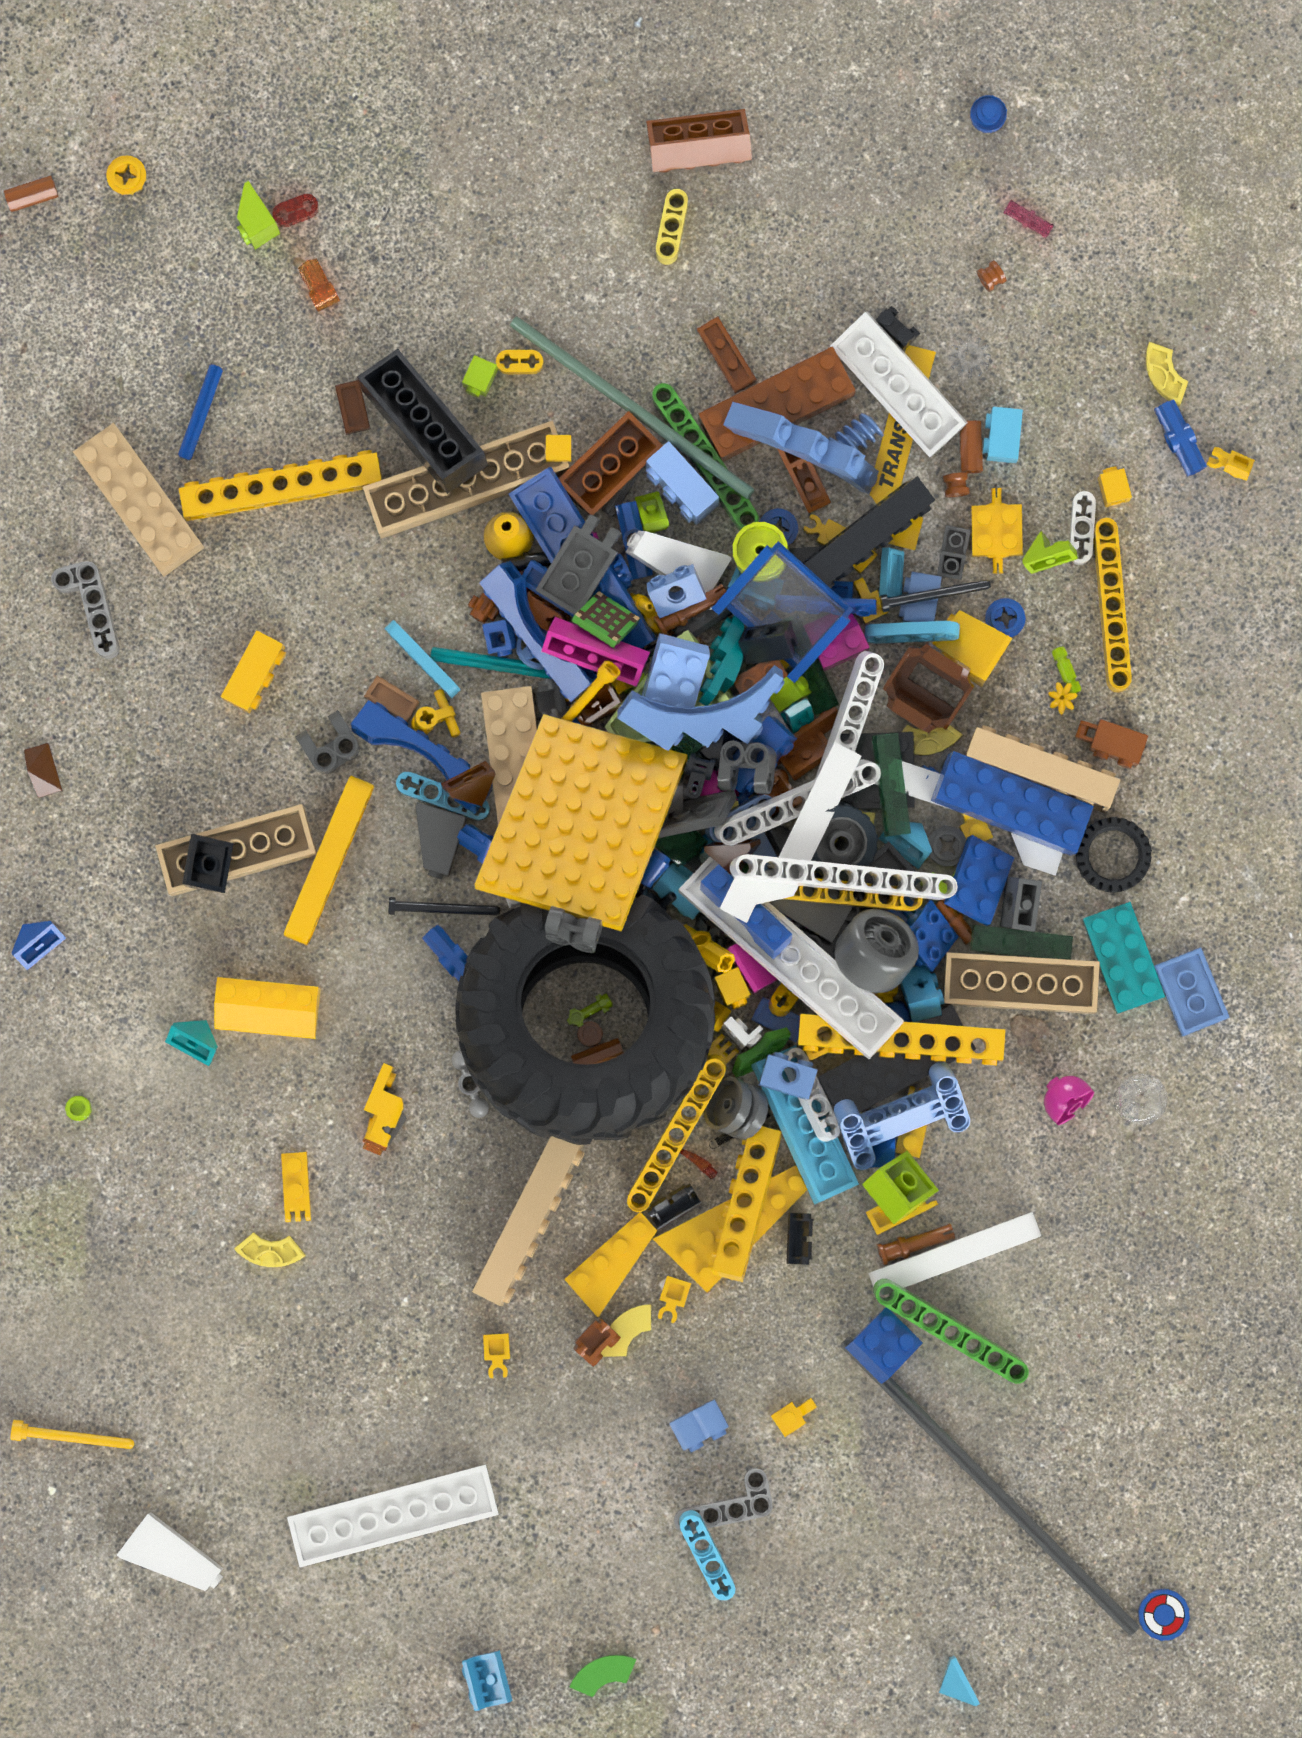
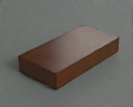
M359 381L335 385L346 435L371 430Z

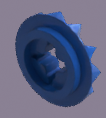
M785 509L769 510L761 517L759 522H767L776 526L779 519H782V528L787 530L783 532L788 545L792 544L798 534V522L794 515Z
M619 553L611 565L620 581L628 589L632 587L631 581H633L626 562Z
M1009 598L994 601L988 607L985 615V623L1009 637L1018 635L1023 629L1026 620L1022 606ZM1003 608L1007 616H1016V618L1009 620L1008 629H1006L1002 621H995L1002 616Z

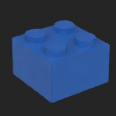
M885 1307L845 1348L882 1384L904 1364L923 1342L890 1309Z

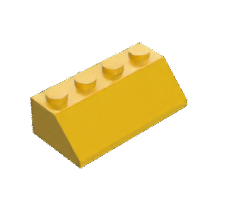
M217 977L214 1001V1029L316 1039L321 988Z

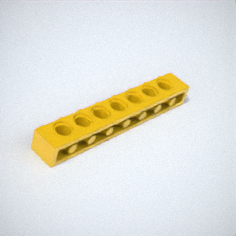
M372 450L358 452L357 456L347 458V455H337L332 457V461L323 462L322 459L308 461V465L287 464L283 466V469L273 471V468H264L258 470L259 474L254 475L243 472L234 474V478L224 480V477H214L209 479V483L187 482L184 484V487L179 488L183 517L187 522L363 490L364 486L382 480L379 457L377 452L372 453ZM352 466H359L362 468V472L359 476L352 477L348 474L349 469ZM329 470L337 472V477L333 481L324 480V474ZM303 475L312 476V482L307 486L299 484V479ZM279 479H285L288 482L287 487L283 490L274 488L276 481ZM253 484H261L263 486L261 493L257 495L250 493V488ZM230 488L238 490V494L234 499H227L225 497L226 491ZM204 493H212L213 499L210 503L204 504L200 501Z
M800 1014L798 1046H803V1051L818 1052V1047L829 1048L828 1053L844 1054V1049L854 1050V1055L864 1056L851 1043L845 1042L843 1036L819 1015ZM903 1022L877 1052H880L879 1057L895 1058V1053L905 1054V1059L920 1060L921 1055L931 1056V1061L946 1062V1057L956 1058V1063L971 1064L972 1059L982 1060V1065L997 1066V1061H1003L1005 1029ZM826 1027L830 1029L832 1037L829 1041H821L818 1038L817 1031L820 1028ZM903 1033L907 1036L908 1044L905 1047H898L894 1043L896 1034ZM923 1035L932 1037L934 1044L931 1049L921 1047L920 1038ZM954 1037L959 1041V1048L956 1051H949L946 1048L945 1041L947 1038ZM974 1039H980L984 1042L985 1048L982 1053H975L971 1049V1042Z

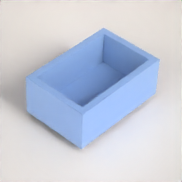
M669 441L646 461L647 478L655 486L659 484L663 488L664 497L672 505L676 502L681 510L679 513L688 523L693 521L695 525L699 524L719 506V496Z
M659 633L642 696L667 705L695 707L710 657L709 647Z

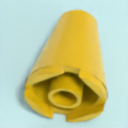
M507 511L495 515L489 520L484 530L486 548L499 560L501 558L521 556L523 552H529L534 541V535L522 515L516 512Z

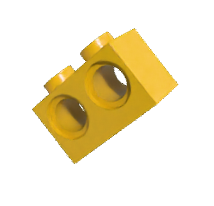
M738 967L714 978L727 1008L732 1006L733 1010L748 1003L746 999L750 998V993Z

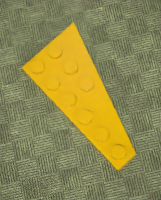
M796 1165L770 1179L753 1245L807 1191V1187ZM742 1197L738 1201V1205L742 1208H746L752 1203V1200L748 1197ZM731 1199L653 1238L706 1292L722 1278L713 1275V1267L709 1266L712 1252H717L719 1243L716 1242L719 1227H724L726 1218H722L725 1203H730ZM736 1221L731 1226V1229L735 1232H741L745 1228V1224L741 1221ZM731 1245L725 1249L724 1253L729 1257L737 1255L739 1249Z

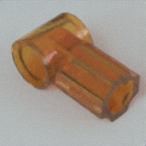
M317 258L310 259L298 267L317 312L340 302L331 281L328 282Z

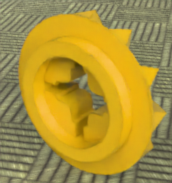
M128 155L120 156L114 159L108 166L106 173L107 182L113 191L121 195H133L138 190H142L146 181V169L139 159ZM129 166L130 174L135 178H129L124 185L123 177L118 174H125Z

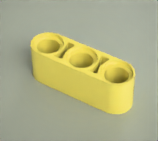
M680 189L671 190L665 199L656 243V257L664 265L674 263L679 254L688 209V197ZM674 198H679L683 201V205L675 208L670 204V201ZM669 222H674L679 228L674 232H670L665 226ZM665 246H670L674 252L670 256H665L660 250Z

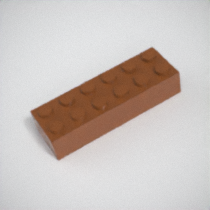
M832 346L698 413V420L711 445L724 462L762 443L734 434L723 425L732 402L782 415L792 424L798 425L854 397L856 390Z

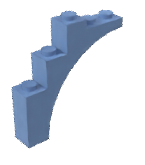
M732 402L723 425L734 434L762 442L795 455L838 476L859 491L870 494L872 487L877 481L879 471L865 461V455L855 447L830 441L819 431L794 425L782 415Z
M774 665L759 682L747 691L727 701L709 706H672L650 700L631 691L617 710V718L667 751H669L672 745L677 746L684 733L708 748L712 741L716 743L723 734L722 728L748 744L752 738L756 739L763 730L762 716L758 713L762 714L766 710L770 702L768 699L773 693L777 694L784 685L783 670Z

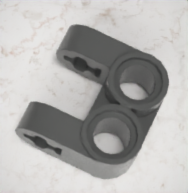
M338 710L327 716L339 734L330 743L317 748L306 730L295 736L312 765L322 774L333 773L341 765L355 759L360 752L357 739ZM345 741L353 743V749L349 753H342L340 751V745ZM324 754H328L332 758L330 765L322 767L318 763L319 758Z
M734 740L726 742L720 751L719 789L734 791L737 786L739 769L748 768L755 769L754 791L759 794H770L773 789L777 759L775 750L758 742L748 744ZM739 748L740 757L734 761L733 753ZM763 750L764 759L758 763L757 754Z
M551 906L545 924V937L554 943L571 945L578 950L592 953L595 952L603 928L602 920L593 917L577 919L575 916L565 913L564 909Z

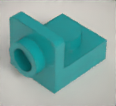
M806 698L792 704L781 713L782 720L793 734L799 731L802 726L814 721L812 706Z

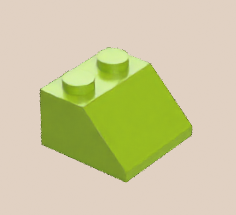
M245 182L237 214L240 224L237 226V229L247 246L252 244L256 250L278 236L280 232L275 220L250 182Z
M908 1151L879 1168L862 1184L893 1224L909 1215L939 1191Z

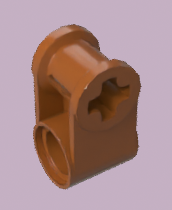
M532 590L529 591L527 595L529 607L539 627L548 632L555 616L569 622L570 615Z

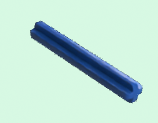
M211 364L204 379L178 453L179 457L185 460H191L223 372L219 366Z

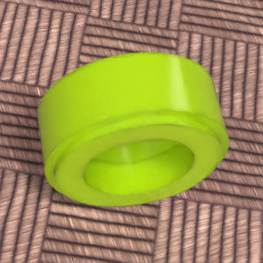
M73 1096L67 1101L65 1111L70 1119L83 1121L90 1116L92 1106L87 1098Z

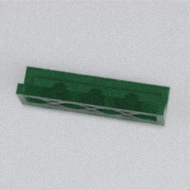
M898 733L872 736L874 759L881 772L877 782L884 836L910 834L911 829Z

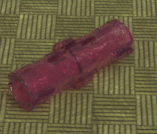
M1012 199L1003 214L1022 224L1021 227L1025 229L1028 227L1042 235L1045 239L1054 224L1036 215V211L1032 209L1029 211Z

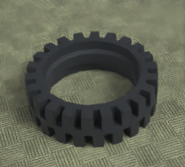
M1110 817L1096 821L1085 830L1078 852L1075 854V859L1081 876L1089 885L1098 890L1117 893L1134 887L1144 878L1150 867L1152 850L1148 837L1134 822H1130L1125 818ZM1106 831H1120L1127 834L1134 841L1138 849V861L1135 869L1128 876L1121 879H1107L1100 876L1093 869L1089 861V849L1092 841L1099 834Z

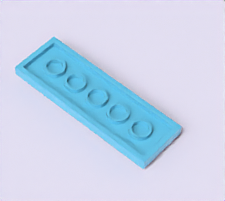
M795 1045L779 1053L784 1054L786 1051L792 1048H797V1046ZM795 1057L791 1059V1062L796 1063L798 1060ZM766 1058L751 1065L758 1081L760 1080ZM783 1069L782 1078L786 1082H790L785 1070ZM761 1086L814 1205L859 1185L838 1137L827 1142L821 1141L816 1136L798 1097ZM817 1100L812 1101L813 1110L820 1113L821 1104ZM824 1115V1116L818 1118L819 1121L825 1119L826 1116ZM830 1126L824 1128L826 1133L831 1131Z

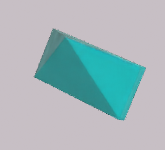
M207 1020L175 1022L172 1024L165 1043L207 1066H210L218 1048Z

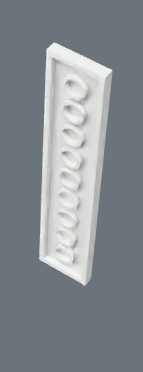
M709 857L679 888V893L865 1057L870 1059L903 1024L904 1020L872 992L863 990L851 983L842 974L836 961L773 905L765 902L761 903V905L792 933L791 943L776 958L772 959L754 942L747 929L733 915L721 910L720 907H717L700 891L701 881L718 865L715 860Z

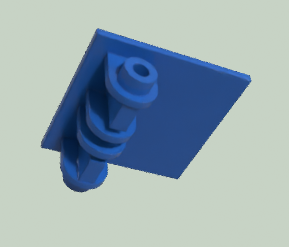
M929 900L910 925L919 945V955L915 965L918 967L926 965L933 972L959 937L932 900Z

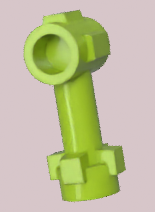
M607 993L595 996L597 1001L581 1010L571 1009L567 1019L568 1024L579 1028L584 1025V1019L600 1010L604 1013L610 1011L609 1008L613 1007V1004Z

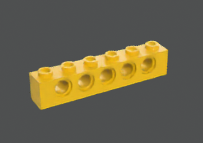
M762 1126L753 1137L746 1140L742 1139V1145H745L743 1155H738L735 1169H738L739 1172L737 1179L732 1178L729 1193L732 1194L730 1203H725L722 1218H726L723 1228L719 1227L716 1236V1242L719 1243L717 1252H712L709 1266L713 1267V1275L740 1282L744 1280L782 1138L781 1131ZM754 1149H762L765 1152L764 1156L760 1159H754L751 1156V1152ZM748 1173L758 1175V1179L754 1183H747L744 1177ZM742 1197H748L752 1200L750 1206L742 1208L738 1205V1201ZM736 1221H741L745 1224V1228L741 1232H735L731 1229L732 1224ZM731 1245L739 1249L737 1255L729 1257L724 1253L725 1249Z

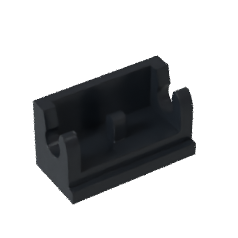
M791 621L747 627L738 641L747 665L794 658L795 651L793 646L798 645Z

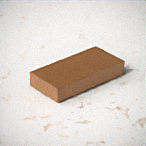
M378 675L364 695V698L374 704L376 702L382 704L388 709L390 714L403 718L407 723L420 704V701Z

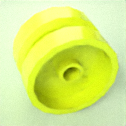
M753 522L744 526L738 532L733 542V557L739 572L742 574L758 556L757 550L760 549L762 551L767 545L772 548L779 541L789 550L783 532L775 525L767 522ZM775 554L752 581L769 582L776 579L786 569L787 564Z

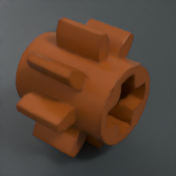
M481 593L479 598L473 595L468 604V607L472 609L469 615L483 624L488 619L493 622L499 613V610L495 608L496 604L484 593Z

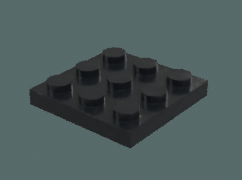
M914 732L861 733L855 753L861 755L860 760H869L878 765L879 768L884 755L915 765ZM850 734L840 735L842 742L847 741L850 737ZM866 766L862 770L863 778L870 776V766ZM876 784L845 796L840 800V802L843 801L860 810L915 808V797L909 796L908 790L906 794Z

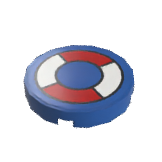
M1156 1589L1141 1600L1138 1608V1621L1142 1629L1150 1637L1160 1641L1179 1637L1187 1628L1190 1620L1189 1607L1185 1599L1177 1592L1169 1589Z

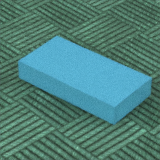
M889 547L882 548L879 598L880 595L884 594L887 597L902 595L904 551Z

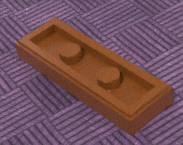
M718 316L697 328L699 336L735 394L757 381Z

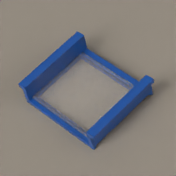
M779 541L772 548L767 545L712 607L718 615L727 608L747 627L791 621L798 645L793 646L795 651L794 658L784 660L794 668L787 676L794 683L851 621L848 616L854 610Z

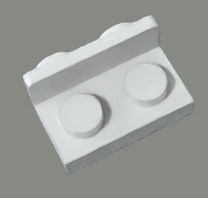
M730 1017L721 1027L741 1050L746 1046L751 1049L762 1038L760 1033L763 1028L760 1025L748 1035L746 1033L748 1030L747 1026L739 1018L734 1020Z

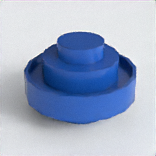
M993 95L979 97L973 103L970 110L972 125L983 133L998 131L1004 125L1007 118L1005 104L1000 98Z

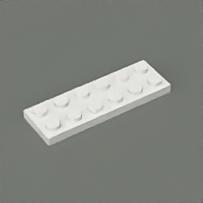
M868 312L860 316L830 345V347H834L841 360L929 457H932L968 423Z

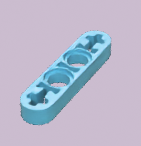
M394 620L384 628L451 699L461 690Z
M953 621L869 624L865 626L864 636L867 642L875 644L952 641L959 638L960 624Z
M403 772L396 780V786L400 793L476 821L484 820L490 814V806L487 801L482 805L486 809L485 813H480L479 816H476L468 809L467 812H463L464 807L462 805L456 808L449 806V795L442 788L440 782L412 772ZM408 777H411L412 783L419 785L420 780L424 781L420 787V795L415 794L417 789L413 787L404 790V785L401 784L402 779L407 780ZM429 785H434L438 788L439 793L434 799H428L424 795V790Z
M693 1510L685 1511L679 1519L681 1532L713 1595L719 1600H729L735 1594L734 1580L701 1515ZM689 1519L695 1522L697 1530L695 1534H693L691 1526L687 1525V1520ZM705 1539L709 1542V1546L705 1550H698L695 1548V1543L698 1540ZM709 1561H717L720 1567L712 1572L705 1568L706 1564ZM721 1577L724 1585L728 1588L727 1591L720 1589L717 1578Z

